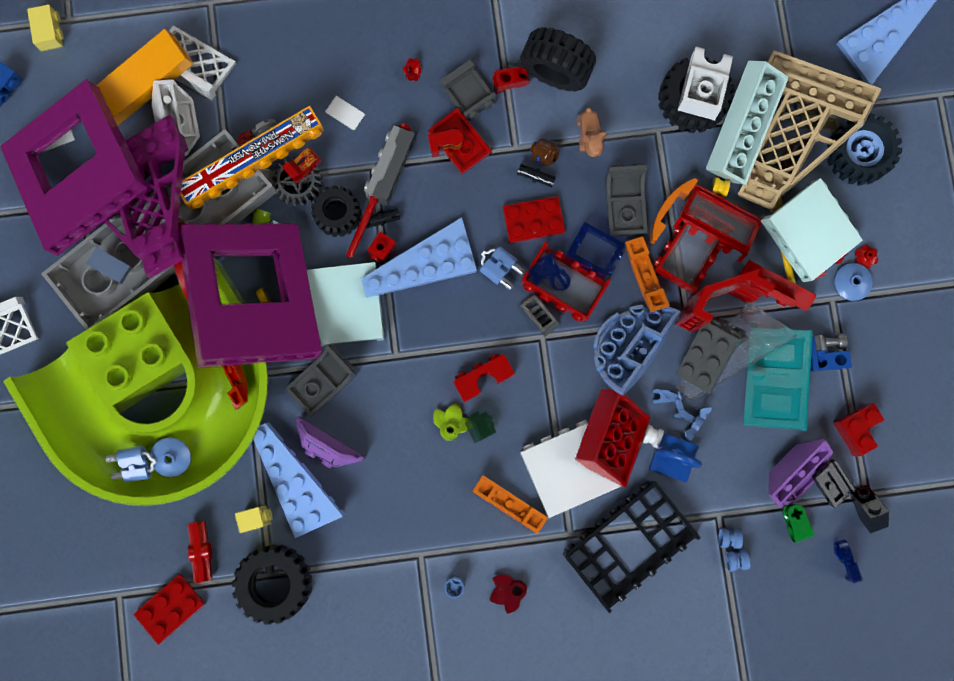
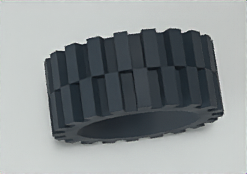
M870 113L864 125L829 155L831 159L827 161L828 165H834L835 167L832 172L834 174L839 172L841 174L839 179L842 181L848 178V184L853 185L858 181L857 186L865 183L867 185L871 184L893 170L895 164L901 158L898 155L902 153V148L898 147L902 143V139L896 138L899 131L897 128L895 130L890 128L893 123L890 121L884 123L885 117L879 116L875 119V114ZM850 120L846 121L830 138L837 141L857 123ZM856 140H860V141H861L860 143H858L855 147H853V148L851 149V145H852V142H853V141H856ZM872 154V160L870 162H862Z

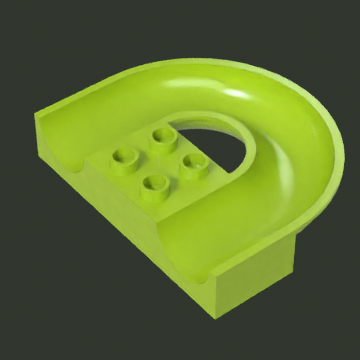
M214 258L221 305L246 304L223 265ZM180 284L161 292H148L67 341L68 349L52 363L29 374L9 377L3 381L43 451L66 478L86 492L115 503L147 506L165 504L194 495L211 486L234 467L244 455L257 433L265 411L268 392L267 362L241 364L247 381L248 402L235 410L227 394L232 389V386L222 366L198 367L189 304ZM186 373L187 390L179 408L168 418L153 424H139L126 419L120 414ZM164 438H177L183 441L190 450L191 461L188 468L182 474L167 477L153 469L150 479L125 482L124 479L112 480L111 474L121 472L122 467H119L118 461L106 462L105 459L107 455L117 454L119 449L144 446L146 452L150 454L153 446ZM166 456V461L172 462V458ZM147 457L146 460L149 461L151 467V461Z

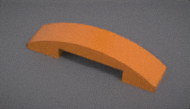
M696 178L678 187L663 203L651 227L650 244L653 245L666 227L665 224L660 222L677 197L685 200L698 182Z
M644 237L626 241L625 246L634 276L650 312L669 307L664 289H661L650 261L649 250Z
M484 475L481 476L472 490L473 493L536 534L540 532L548 519L547 516Z

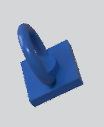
M663 434L659 446L655 449L649 470L687 482L691 468H700L702 465L701 461L695 458L699 446Z

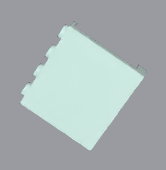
M821 178L810 181L809 186L776 212L760 220L802 282L813 281L863 241L859 236V231L853 227L848 215L840 208L838 200L832 196L827 184Z
M375 262L307 270L321 346L367 340H385L380 295L366 298L361 281L364 276L377 269Z

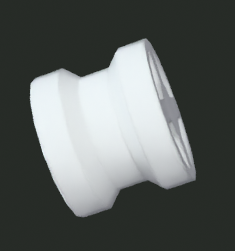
M649 424L642 442L645 444L650 443L653 447L657 448L662 440L664 430L654 429Z

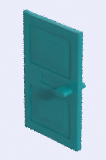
M751 328L744 426L807 431L812 330Z

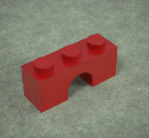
M497 353L488 358L489 362L483 365L480 362L472 367L473 371L467 374L464 371L455 376L456 380L453 381V384L464 403L481 394L477 386V381L481 376L490 375L497 384H500L515 375L504 354L499 355Z

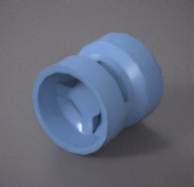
M720 528L718 535L720 548L732 546L734 549H741L743 544L742 530L733 529L729 531L727 528Z
M740 550L738 553L733 551L725 553L726 566L729 572L740 568L742 570L750 569V557L747 550Z
M452 576L447 579L444 588L447 596L458 598L463 594L464 582L460 577Z

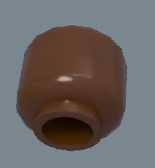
M545 138L534 142L530 150L532 152V159L544 166L554 164L560 153L557 144Z

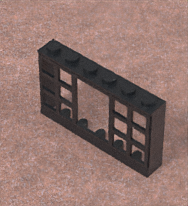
M646 481L639 487L640 491L636 495L632 493L624 499L625 504L621 507L617 505L609 512L611 514L609 517L598 520L594 524L595 528L592 531L586 530L579 536L581 540L576 544L572 542L564 548L565 553L562 555L608 613L612 612L610 608L618 601H624L630 591L640 588L642 586L641 582L647 577H653L659 567L672 561L671 558L676 553L686 550L688 543L693 539L699 540L701 538L656 481ZM654 489L662 500L650 508L642 497ZM639 500L647 509V512L636 520L628 508ZM665 503L673 512V515L662 523L654 511ZM623 512H626L657 551L631 574L598 534ZM651 515L659 524V527L648 535L640 523ZM675 518L685 527V530L676 537L666 528ZM663 529L671 541L660 549L652 540V537ZM595 536L603 548L592 556L584 544ZM581 548L589 560L578 568L570 556ZM607 551L615 563L604 571L596 559ZM593 563L601 574L590 583L581 571ZM619 566L627 577L616 586L607 574ZM602 578H605L613 589L601 597L593 586Z

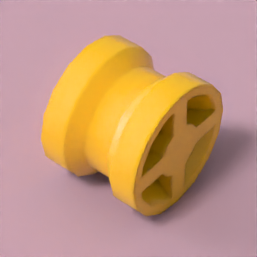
M714 177L710 192L720 195L725 199L730 188V180L726 179L723 181L719 177Z

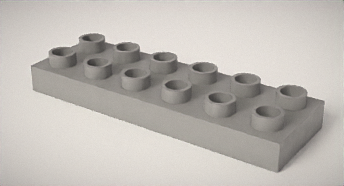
M226 129L184 161L182 180L240 147ZM258 170L251 178H244L238 182L237 186L222 191L219 197L207 200L198 209L191 210L185 204L182 197H180L178 223L185 221V224L193 223L195 225H205L207 223H214L215 225L233 223L237 225L272 197L276 190L262 172ZM173 182L166 185L170 202ZM152 190L149 196L150 198L153 197L156 190ZM136 199L133 207L137 206L140 199ZM146 202L143 208L144 210H147V207L150 202ZM157 204L154 210L155 213H157L160 204ZM119 212L110 221L125 235V228ZM140 214L137 222H141L144 214ZM151 216L148 225L152 224L155 217ZM105 223L41 274L85 330L144 294L153 292L176 272L173 265L152 278L146 276L142 260ZM96 247L132 267L122 284L86 264Z

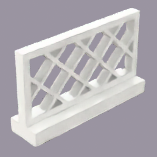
M173 26L169 32L176 33L182 37V41H179V43L184 47L188 56L199 54L200 61L193 62L194 64L191 67H202V73L196 74L192 73L191 67H189L188 70L184 71L175 80L212 101L216 96L215 91L235 67L236 62ZM195 44L198 50L187 51L186 45ZM211 53L213 59L202 61L201 54ZM219 62H226L229 64L224 69L218 70L217 63ZM215 64L216 70L205 72L204 65ZM217 75L218 79L214 84H211L207 81L206 77Z
M13 297L0 303V319L5 320L4 326L0 330V348H2L0 355L39 339L24 307L26 303L23 297ZM20 310L22 314L20 323L11 320L13 312ZM9 322L18 325L15 335L6 332ZM22 327L29 330L31 338L25 340L19 337ZM4 335L14 338L11 346L1 345Z

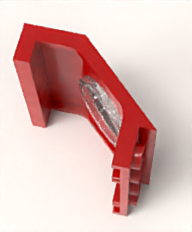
M758 269L705 286L688 299L676 325L693 333L710 323L714 316L703 310L707 300L724 294H730L750 305L752 302H756L760 296H766L769 292L772 293L775 284L771 283V280L765 276H757L761 270Z

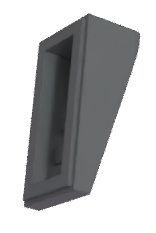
M536 294L520 305L544 337L559 327L556 318ZM534 303L538 304L530 311L528 310V308L532 306ZM539 309H542L541 312L533 316L535 312H537ZM544 315H547V317L544 318L541 322H538L540 318H542Z

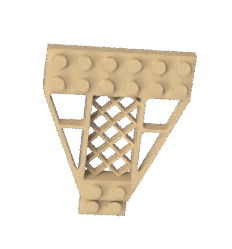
M773 51L767 63L789 77L782 96L785 97L772 118L747 184L742 185L738 196L774 210L781 196L787 193L864 125L882 88ZM797 101L800 102L802 108L791 112L789 104ZM786 108H787V110H788L789 113L783 115L784 112H785V110H786ZM817 108L820 115L809 119L807 111ZM804 112L806 120L796 124L793 116ZM832 114L857 123L837 141L820 135L828 117ZM791 117L793 125L782 129L780 121ZM819 120L814 130L811 123ZM808 124L811 132L800 136L798 128ZM778 125L780 130L774 132ZM795 129L798 137L787 141L784 133ZM782 134L784 142L773 145L771 138ZM810 137L805 147L802 140ZM800 141L802 149L791 153L789 145ZM816 141L831 145L800 172ZM768 142H770L771 147L766 148ZM786 146L789 154L778 158L776 149ZM773 151L776 159L765 162L762 155ZM801 154L796 164L793 157ZM791 158L793 166L782 169L780 161ZM778 163L780 170L773 168L770 165Z

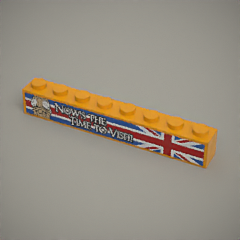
M310 106L304 108L182 180L181 197L191 210L202 207L207 200L219 197L222 191L234 188L244 178H251L261 168H268L273 161L285 158L289 154L288 152L293 149H299L310 139L320 137L322 132H324L322 124Z

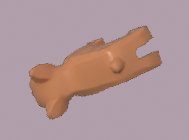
M588 107L586 111L579 113L577 116V127H580L579 151H586L590 157H598L603 153L604 139L607 133H601L597 112L592 111Z

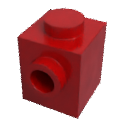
M379 232L367 249L370 254L369 258L376 263L381 261L385 264L397 247L396 241Z

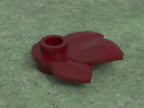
M506 574L494 576L492 580L497 588L492 592L489 598L490 602L504 605L507 614L515 612L520 607L521 599L527 593L526 584L521 580H513ZM515 586H519L521 588V591L519 593H515L513 591Z

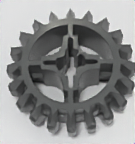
M278 163L280 170H274L277 176L272 177V180L275 182L272 186L276 189L275 194L280 195L279 199L281 201L285 200L287 205L292 202L294 207L298 205V202H300L301 206H304V201L306 200L311 204L310 198H314L316 196L315 192L318 193L321 190L319 187L323 186V182L320 181L323 178L322 174H319L320 168L315 167L310 172L311 175L303 178L297 186L290 177L285 178L287 173L282 168L283 165ZM311 182L310 187L304 192V187ZM284 188H294L297 194H290Z

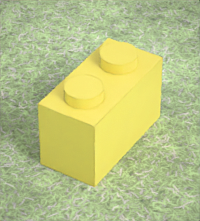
M49 4L27 9L33 44L40 51L63 47L62 39H64V36L59 28L61 19L58 11H55Z
M267 505L235 514L240 533L270 525L271 520H273L270 508L267 509Z

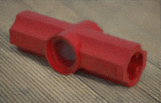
M206 521L188 523L190 542L188 545V558L192 562L194 583L213 580L210 561L212 558V546L208 541Z

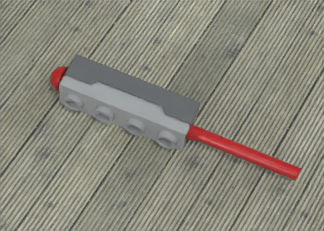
M401 123L398 127L393 126L392 130L387 132L385 138L386 145L381 147L378 154L380 159L377 164L373 165L371 180H367L364 187L369 203L346 253V256L349 258H353L376 203L388 206L415 142V133L411 132V127L406 123Z

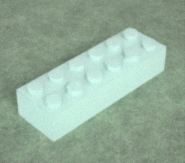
M748 61L706 170L725 180H730L731 183L747 184L789 77L766 61Z

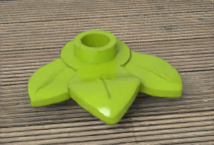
M456 403L452 404L446 412L435 409L433 413V422L440 429V434L445 440L452 441L456 439L460 433L466 432L470 427L471 419L462 417V409ZM447 428H452L453 433H448Z

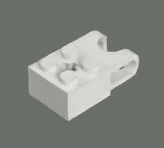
M696 46L691 55L678 111L715 120L721 111L733 56L724 54L719 63L711 64L704 58L705 49Z

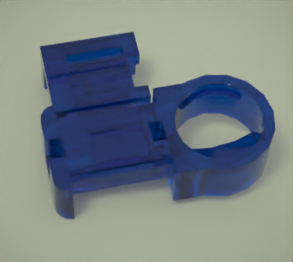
M553 252L540 258L537 265L527 270L536 286L539 285L540 280L543 278H548L551 287L557 291H564L571 284L570 276L564 269L558 267L552 256L555 254ZM561 275H563L566 278V283ZM555 277L559 279L563 288L559 289L555 286Z
M844 539L834 542V553L838 560L845 565L848 574L845 579L852 583L863 581L858 564L854 562L852 550L848 542Z

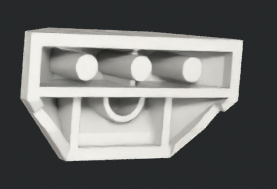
M174 80L153 81L152 109L155 123L170 114L175 118L179 132L184 136L188 151L185 152V156H187L200 137L193 99Z

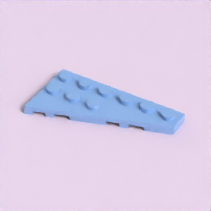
M901 0L837 43V46L865 83L872 85L936 0Z
M462 217L364 276L361 281L366 298L476 273L477 269Z
M269 422L260 425L253 440L294 537L297 538L345 516V512L336 506L335 500L326 494L322 489V485L304 463H300L295 457L294 451L285 445L283 438Z

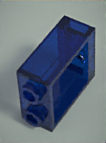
M584 222L565 258L572 262L574 260L578 261L580 267L589 272L590 270L596 272V276L604 280L607 275L611 277L616 267L613 264L616 259L620 261L625 250L622 248L625 243ZM588 232L616 247L605 270L576 254Z

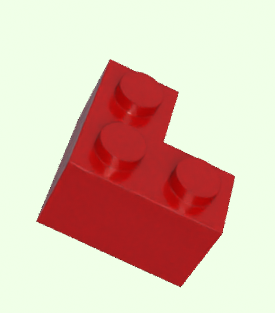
M870 403L833 422L852 456H863L878 447L868 429L885 419L876 404Z

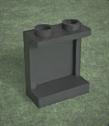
M471 59L440 80L442 90L467 120L477 118L482 110L485 108L490 109L495 104V92L492 93L481 79Z

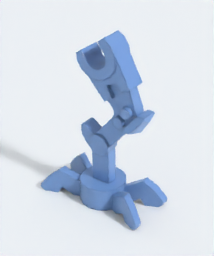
M652 390V393H657L660 396L659 400L652 401L653 404L674 402L678 414H675L674 417L684 418L691 423V429L685 431L686 441H691L694 437L693 434L697 433L705 421L706 415L712 409H700L699 415L695 418L684 410L682 404L683 397L680 391L676 394L670 392V390Z

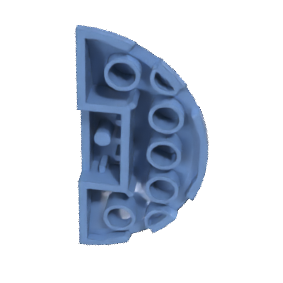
M636 305L629 307L628 311L621 314L615 313L603 323L595 337L593 358L597 371L610 388L623 396L634 386L663 346L680 315V311L667 307L650 312L648 307Z

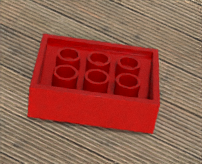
M601 389L575 460L585 468L622 487H627L651 417L625 394L622 396L613 389Z

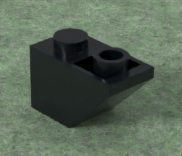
M868 484L856 488L854 492H850L859 519L870 534L889 527V511Z

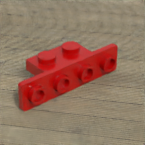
M751 260L747 261L740 275L761 269L757 276H765L771 280V283L775 284L772 293L769 292L764 297L768 298L771 296L776 299L775 302L784 307L786 305L790 307L795 305L808 311L816 298L815 293Z

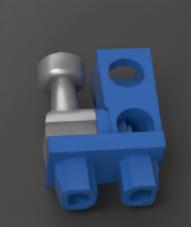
M845 333L837 334L835 338H825L822 335L813 336L810 372L852 368L850 351L828 353V347L847 348L848 341Z

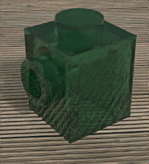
M479 411L469 415V420L465 422L474 443L497 433L494 428V421L487 412L482 414Z

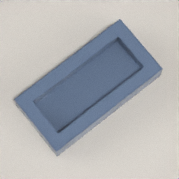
M96 247L86 263L120 284L124 282L132 269L129 265Z

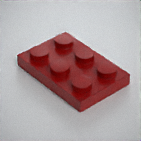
M457 108L428 129V133L433 134L452 129H458L463 133L464 144L460 149L443 150L463 175L490 155L492 150Z
M558 196L503 206L509 244L565 234Z
M179 574L133 615L159 645L206 603L185 577Z

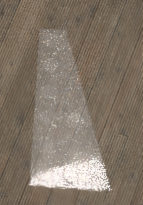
M748 302L729 326L743 329L746 331L745 335L749 336V339L741 343L735 350L716 386L797 336V333ZM685 379L676 387L677 391H680L681 394L691 401L706 393Z

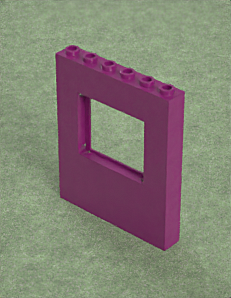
M85 79L0 146L43 249L57 256L148 188L100 88L88 79ZM82 121L97 154L52 188L37 155Z
M187 223L181 225L180 246L184 256L182 264L198 367L318 358L322 353L298 224L245 223L243 225H235L233 223H226L224 225H215L214 223H207L205 225H195ZM273 256L281 302L221 305L214 257Z

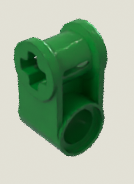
M792 503L785 505L782 509V515L791 540L797 543L814 537L812 526L809 523L804 508Z

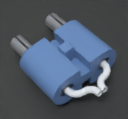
M501 246L497 249H490L487 252L483 251L481 254L483 258L481 260L482 268L480 272L496 285L501 283L511 290L514 285L505 279L506 274L511 269H514L521 276L525 273V270L517 264L518 259ZM491 252H494L490 259H488L484 264L485 254H490Z
M144 446L119 449L117 454L107 455L105 458L106 462L118 461L119 467H122L121 472L111 474V479H124L125 482L150 479L154 464L157 463L156 458H152L146 452ZM147 457L149 460L153 461L151 463V467L149 461L146 460Z

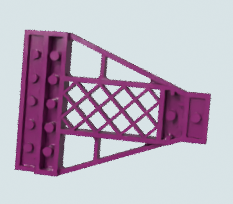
M171 114L125 140L144 180L146 181L148 175H151L149 182L146 183L148 188L143 194L138 195L110 216L112 217L120 212L126 234L123 235L109 218L104 221L126 246L142 260L145 274L149 278L184 260L180 246L181 234L178 227L184 156L185 152L188 151L184 136L179 132L175 118ZM175 158L174 171L162 177L160 166ZM173 182L170 202L166 185ZM152 190H156L153 197L150 198L149 196ZM136 199H140L137 206L133 207ZM146 202H150L147 207V210H144L143 208ZM157 204H160L157 213H155L154 210ZM140 214H144L141 222H137ZM151 216L155 217L152 224L148 225Z

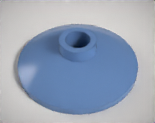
M857 263L842 266L834 278V286L837 293L849 301L865 298L870 293L873 285L872 276L868 269ZM854 278H857L859 281L857 285L853 282Z
M177 438L161 439L153 446L150 456L156 458L157 461L154 464V469L159 474L167 477L182 474L188 468L191 461V453L188 446ZM166 456H170L172 462H167Z

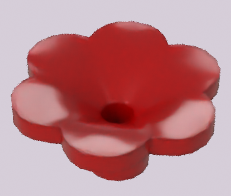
M409 58L403 67V72L406 74L408 81H418L419 75L422 73L418 59Z
M863 245L861 249L855 251V256L857 257L855 262L867 269L878 262L877 250L870 248L869 245Z

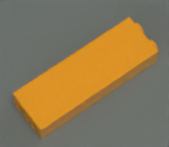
M164 28L96 86L100 88L119 126L152 98L153 81L175 80L194 63L175 35Z

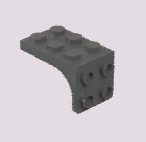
M634 163L631 166L615 164L608 169L605 176L609 237L644 235L648 233L644 191L645 175L648 170L647 165H642V163Z
M720 317L718 319L712 318L710 323L699 329L676 373L708 394L712 393L735 350L741 343L749 339V336L745 335L746 331L739 327L733 328L729 326V322Z
M326 344L324 346L325 350L319 358L285 388L310 417L315 415L357 376L354 373L356 368L347 359L344 361L341 359L343 354L334 345L330 347Z

